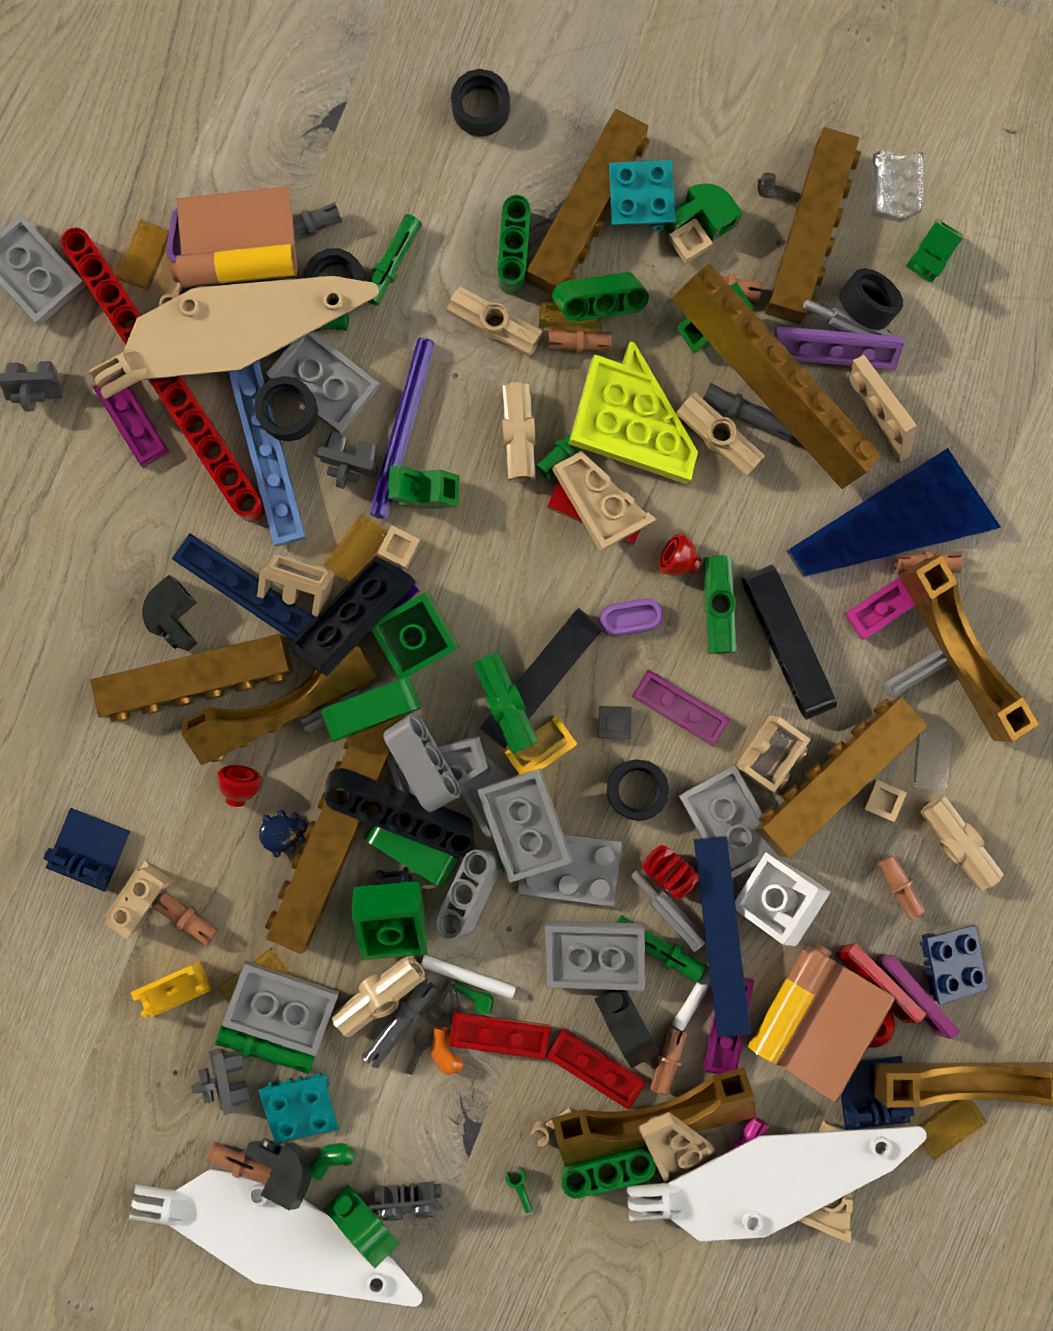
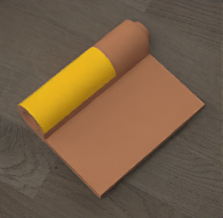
M289 186L176 198L181 255H177L176 262L171 265L174 281L179 282L182 288L297 276V259Z
M814 942L812 947L806 944L748 1047L756 1054L773 1064L781 1066L837 1103L896 998L829 958L832 952Z

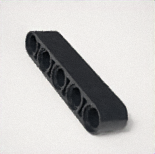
M771 564L743 576L742 584L802 716L808 720L836 708L837 702L776 568Z
M580 608L572 614L515 684L526 707L525 713L528 720L603 629L600 624ZM491 713L480 729L505 749L508 744L503 735L502 728L499 722L496 723Z
M337 768L327 775L325 801L328 807L334 811L455 857H465L467 853L474 850L473 822L469 817L443 806L429 812L422 807L415 795L349 769Z

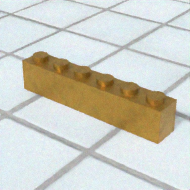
M615 108L527 269V283L552 295L553 290L559 283L576 279L577 274L574 272L578 264H585L592 249L589 244L594 236L599 238L606 224V220L603 218L608 209L611 210L609 163L634 162L637 156L642 158L650 143V140L647 139L649 125Z
M823 127L814 149L765 314L801 324L806 314L812 315V312L803 308V304L806 300L814 303L817 301V297L813 296L815 285H821L825 275L826 267L821 265L824 256H830L835 238L830 237L833 227L838 228L844 209L839 208L842 198H847L853 180L848 179L850 169H856L860 159L861 151L856 150L860 137Z
M279 633L90 679L98 717L110 718L111 723L128 720L130 719L129 713L141 711L142 715L162 711V705L173 703V707L186 706L193 703L192 698L203 695L205 700L224 696L223 690L235 688L236 692L251 690L255 688L254 683L267 680L268 685L286 681V675L293 674L294 671L286 636Z
M902 697L891 701L886 698L873 709V712L876 714L868 722L864 719L850 731L853 736L846 743L841 741L828 752L830 758L823 765L817 763L806 772L807 780L801 786L793 785L782 795V798L785 800L776 809L773 806L770 807L758 818L761 823L755 830L780 858H790L928 727Z

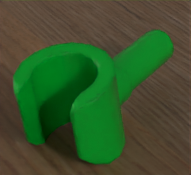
M456 981L453 982L452 989L470 999L476 1000L474 1011L482 1014L492 1012L494 1004L492 994L477 992Z
M519 1166L518 1170L522 1176L521 1181H512L509 1171H507L505 1178L507 1184L511 1188L516 1189L525 1213H529L533 1208L524 1185L526 1172L524 1168Z

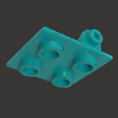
M672 160L609 163L612 226L649 224L652 226L653 231H661L666 223L676 222Z
M317 1072L315 1075L306 1076L305 1080H303L302 1076H298L296 1082L293 1081V1078L277 1083L269 1082L268 1086L259 1089L258 1092L275 1142L339 1130L327 1087H330L328 1074L322 1075L321 1072Z

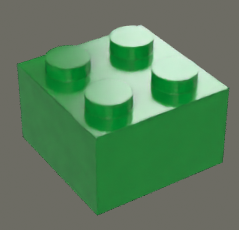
M430 591L387 613L372 629L374 636L399 679L409 677L460 648Z
M420 881L353 887L352 921L362 961L427 955V920Z

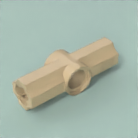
M462 287L455 290L447 307V313L482 331L488 339L499 340L528 357L534 353L543 334L542 330L507 312L502 304L490 303ZM492 317H498L503 320L501 325L497 327L487 324V321Z
M512 382L503 385L505 419H502L504 448L507 449V476L509 481L528 482L535 480L533 446H536L534 417H531V391L529 384Z
M696 392L676 412V415L705 441V445L709 450L719 453L745 478L764 459L765 455L737 431L736 425L732 420L722 417ZM713 430H724L727 433L728 440L718 441L713 436Z
M940 796L924 806L920 813L940 838L939 844L954 863L961 866L979 891L991 888L1001 881L1004 874L983 846L985 844L982 837L969 823L963 821L945 796Z
M413 956L403 957L383 974H375L365 979L359 985V993L333 1012L332 1021L335 1027L343 1036L350 1038L374 1018L379 1019L391 1014L397 1009L399 1005L398 1000L425 980V972L422 966Z

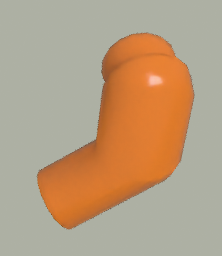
M435 1027L431 1057L442 1073L446 1075L458 1074L463 1068V1060L461 1057L453 1055L448 1049L451 1029Z

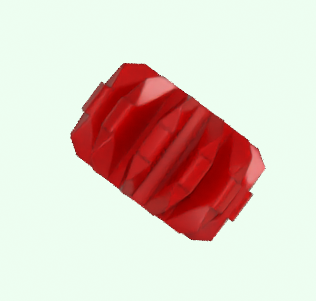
M659 845L655 850H652L642 864L643 870L674 898L682 899L687 893L689 894L699 879L694 869L665 845Z

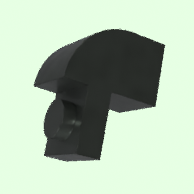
M168 575L148 593L144 600L142 608L144 624L150 633L158 636L163 631H166L163 637L174 649L179 647L189 651L198 644L178 620L197 602L178 579Z
M610 990L594 999L605 1019L607 1027L631 1069L660 1053L627 990Z
M263 1138L262 1141L250 1142L244 1155L272 1169L260 1196L289 1211L298 1209L311 1181V1164L305 1151L296 1143H284L282 1150L279 1151L281 1145L267 1138Z

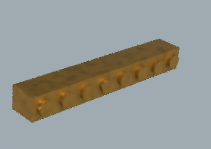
M710 263L696 273L674 295L671 300L841 489L870 470L881 455Z
M409 713L347 737L343 749L347 750L342 762H336L333 770L337 768L349 769L380 782L388 764L387 758L392 754L384 740V730L408 716ZM325 791L317 806L318 809H321L317 821L312 820L304 836V838L308 839L304 851L299 850L291 866L292 869H295L291 881L286 880L279 892L278 898L282 900L278 911L273 910L265 925V929L269 930L266 936L267 940L301 955L309 947L363 822L329 808L325 801Z

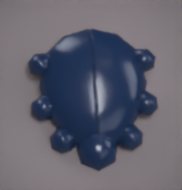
M283 810L278 811L277 816H263V824L259 830V839L263 847L272 852L273 857H280L281 852L286 850L290 853L295 852V844L297 842H305L306 838L302 834L306 832L309 824L305 820H298L299 815L296 812L292 813L290 817L286 816Z

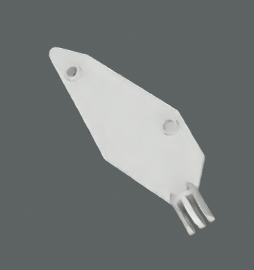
M920 1126L758 1136L669 1183L627 1186V1193L630 1195L628 1197V1207L630 1208L628 1212L629 1220L671 1219L699 1241L767 1237L891 1172L926 1140L927 1134ZM883 1142V1146L876 1150V1144Z
M214 1169L207 1170L177 1190L137 1184L135 1186L134 1193L143 1196L132 1199L131 1207L137 1210L130 1212L129 1219L169 1225L254 1283L416 1307L422 1302L421 1291L393 1258L387 1256L375 1269L346 1238L330 1216L305 1199H303L298 1209L289 1211L260 1196L264 1188L263 1184L243 1176L236 1178L232 1176V1172ZM378 1278L383 1284L379 1288H375L370 1282Z

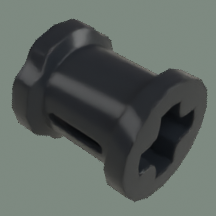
M404 867L400 871H376V885L412 882L411 870L408 867Z

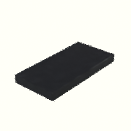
M374 556L288 647L294 654L327 677L412 588L416 581L410 574L382 558Z

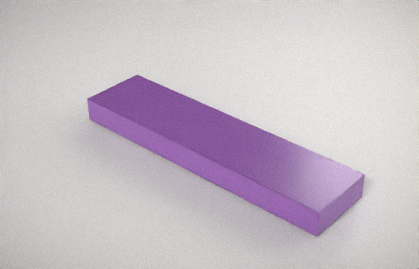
M776 326L774 334L797 362L852 366L853 360L865 355L874 368L896 370L904 345L903 337L781 326Z

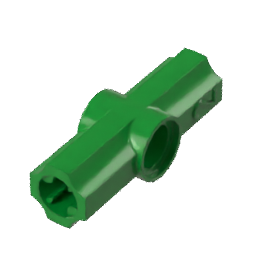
M725 555L704 557L705 601L703 609L706 614L708 654L737 652L734 613L736 599L733 594L732 558ZM720 597L726 601V612L718 613L713 609V598Z
M499 653L486 656L473 663L485 690V699L496 723L499 722L512 753L514 754L538 743L526 716V707L515 683L512 684Z

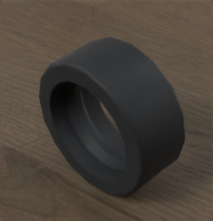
M476 69L468 71L458 78L451 93L452 112L458 126L470 135L481 137L492 135L504 126L510 112V95L508 86L501 76L490 70ZM479 88L489 89L498 96L499 100L497 111L483 118L472 117L467 114L462 105L464 96L470 91Z
M327 248L316 253L308 261L304 271V278L318 277L319 273L326 267L343 265L352 272L354 280L366 281L359 261L350 252L340 248ZM331 299L328 304L335 305L339 300Z
M863 268L856 270L840 290V301L845 311L856 322L869 329L881 330L886 328L903 308V298L898 288L886 276L872 269Z
M282 376L271 379L262 385L256 394L254 403L257 420L263 429L277 440L288 442L299 440L309 434L317 422L319 412L317 401L308 386L297 378ZM280 392H295L304 401V416L294 426H278L269 417L268 405L272 398Z
M634 759L623 762L613 770L608 779L606 792L609 803L618 814L630 820L643 821L653 818L662 811L668 801L669 785L667 777L658 766L650 761ZM643 771L649 774L655 781L657 788L656 797L645 808H630L620 798L618 791L619 783L629 772Z

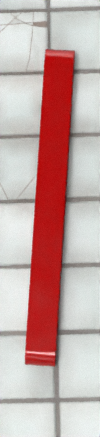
M78 227L67 229L61 237L63 250L126 345L134 325L129 329H125V324L131 319H137L142 316V313L90 236ZM85 243L82 250L75 251L79 244ZM102 268L98 276L92 277L96 269ZM119 293L118 299L115 302L108 303L109 298L113 294ZM183 376L169 377L162 381L148 379L233 511L245 521L255 522L260 520L265 513L260 494ZM186 395V402L180 407H175L176 399L179 396ZM204 421V426L200 432H191L195 422ZM221 447L220 455L217 458L208 459V453L212 448ZM230 473H238L236 483L226 486V476ZM249 498L255 499L254 508L249 512H243V502Z

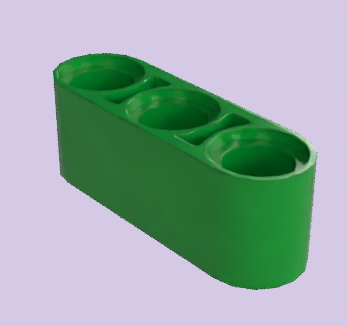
M521 195L508 197L502 207L497 267L498 284L500 289L509 295L520 293L526 284L531 208L528 200ZM514 211H520L524 214L519 219H514L509 215ZM511 241H517L522 244L520 248L514 250L506 245ZM510 271L517 272L520 275L515 280H508L504 277Z
M623 272L561 282L553 290L552 298L566 320L579 322L640 312L648 304L649 293L634 274Z
M406 677L321 710V714L331 741L334 742L416 711L421 706L410 677Z
M373 825L364 837L374 847L441 888H444L460 862L458 857Z
M644 1146L568 1167L563 1165L561 1169V1186L563 1192L573 1199H580L645 1182L654 1175L656 1169L655 1161L648 1147ZM637 1156H644L648 1159L647 1164L642 1168L633 1167L631 1162ZM610 1164L616 1168V1171L610 1176H603L599 1173L600 1168ZM572 1173H580L584 1176V1180L579 1184H571L567 1181V1177Z

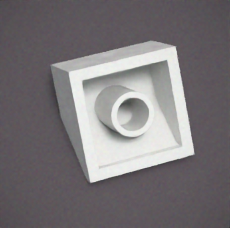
M765 852L736 898L735 908L736 911L781 944L797 946L831 891L805 873Z

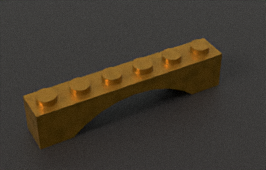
M939 555L924 559L898 575L993 741L1014 742L1037 727L1039 724L1023 696L999 673L978 643L963 610L958 582L943 556Z
M359 642L327 677L315 669L295 690L265 705L247 709L210 707L182 721V736L201 766L210 761L217 762L223 759L228 752L238 747L244 748L251 745L257 737L267 732H277L284 727L285 723L295 718H304L310 715L315 708L325 703L331 704L338 701L346 692L352 689L364 688L372 679L376 678L372 664Z
M1053 1062L874 1063V1097L887 1108L922 1107L944 1101L974 1099L1017 1101L1053 1106Z
M744 1067L712 1075L687 1093L654 1106L617 1112L583 1109L553 1117L558 1148L564 1166L568 1167L647 1146L638 1126L647 1123L653 1117L662 1116L668 1112L697 1133L757 1117L754 1095Z

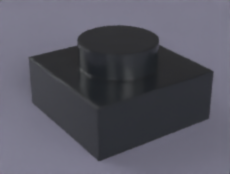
M599 706L598 738L631 739L632 707Z

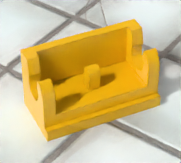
M555 716L534 731L538 743L514 754L511 749L504 753L520 775L538 768L542 770L576 746L577 742L562 721Z
M199 960L147 983L130 993L134 1001L140 1000L144 1010L141 1011V1016L146 1018L151 1015L152 1018L213 989Z

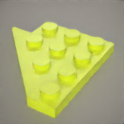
M630 341L622 364L598 355L593 356L569 444L688 484L692 479L698 451L636 344Z

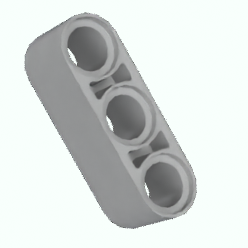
M410 714L385 728L383 733L384 740L425 810L432 812L460 796V787L426 725L418 715Z
M490 849L472 850L464 857L436 919V929L443 938L454 939L469 935L475 928L501 871L502 861L497 852ZM481 856L485 858L487 864L484 872L480 870L478 865ZM467 886L473 891L471 901H468L465 896ZM454 915L459 920V929L457 931L452 926Z

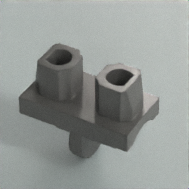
M39 361L36 364L35 372H28L25 366L19 362L7 363L4 373H0V387L3 390L5 399L11 400L12 403H21L25 412L34 411L36 402H45V399L63 398L64 390L58 381L57 370L51 361Z
M331 432L325 446L319 445L316 455L320 456L321 462L339 467L338 469L329 466L327 470L328 476L336 478V487L344 489L347 481L358 483L360 475L352 473L350 470L375 477L378 469L375 464L376 446L368 442L359 441L355 455L345 453L348 438Z
M219 1049L209 1051L214 1078L210 1079L208 1068L198 1070L200 1082L193 1084L191 1087L194 1094L203 1093L205 1104L215 1101L213 1090L216 1089L220 1110H223V1114L226 1115L233 1113L234 1106L250 1100L245 1081L231 1085L228 1084L227 1074L243 1069L241 1053L237 1051L222 1053Z

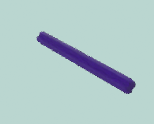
M420 337L417 339L370 508V515L378 519H386L388 517L392 499H388L390 466H402L435 347L433 341L428 338Z

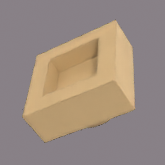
M696 218L669 234L668 238L685 264L711 249L713 245Z
M391 525L377 554L407 569L421 540Z
M874 779L862 809L890 822H895L907 792Z

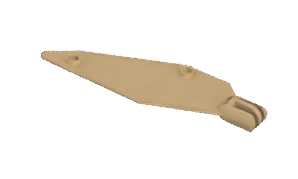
M336 276L193 288L138 317L124 351L89 369V372L95 378L94 381L97 387L101 389L104 399H107L140 380L240 371L374 299L379 294V288L373 282ZM331 299L339 300L335 305L328 304Z

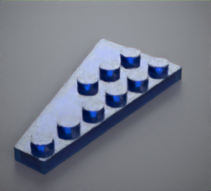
M947 448L786 552L803 578L997 530L1001 526Z

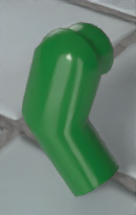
M345 1143L325 1145L311 1165V1177L321 1181L330 1166L342 1164L349 1166L355 1159L354 1149L348 1147Z

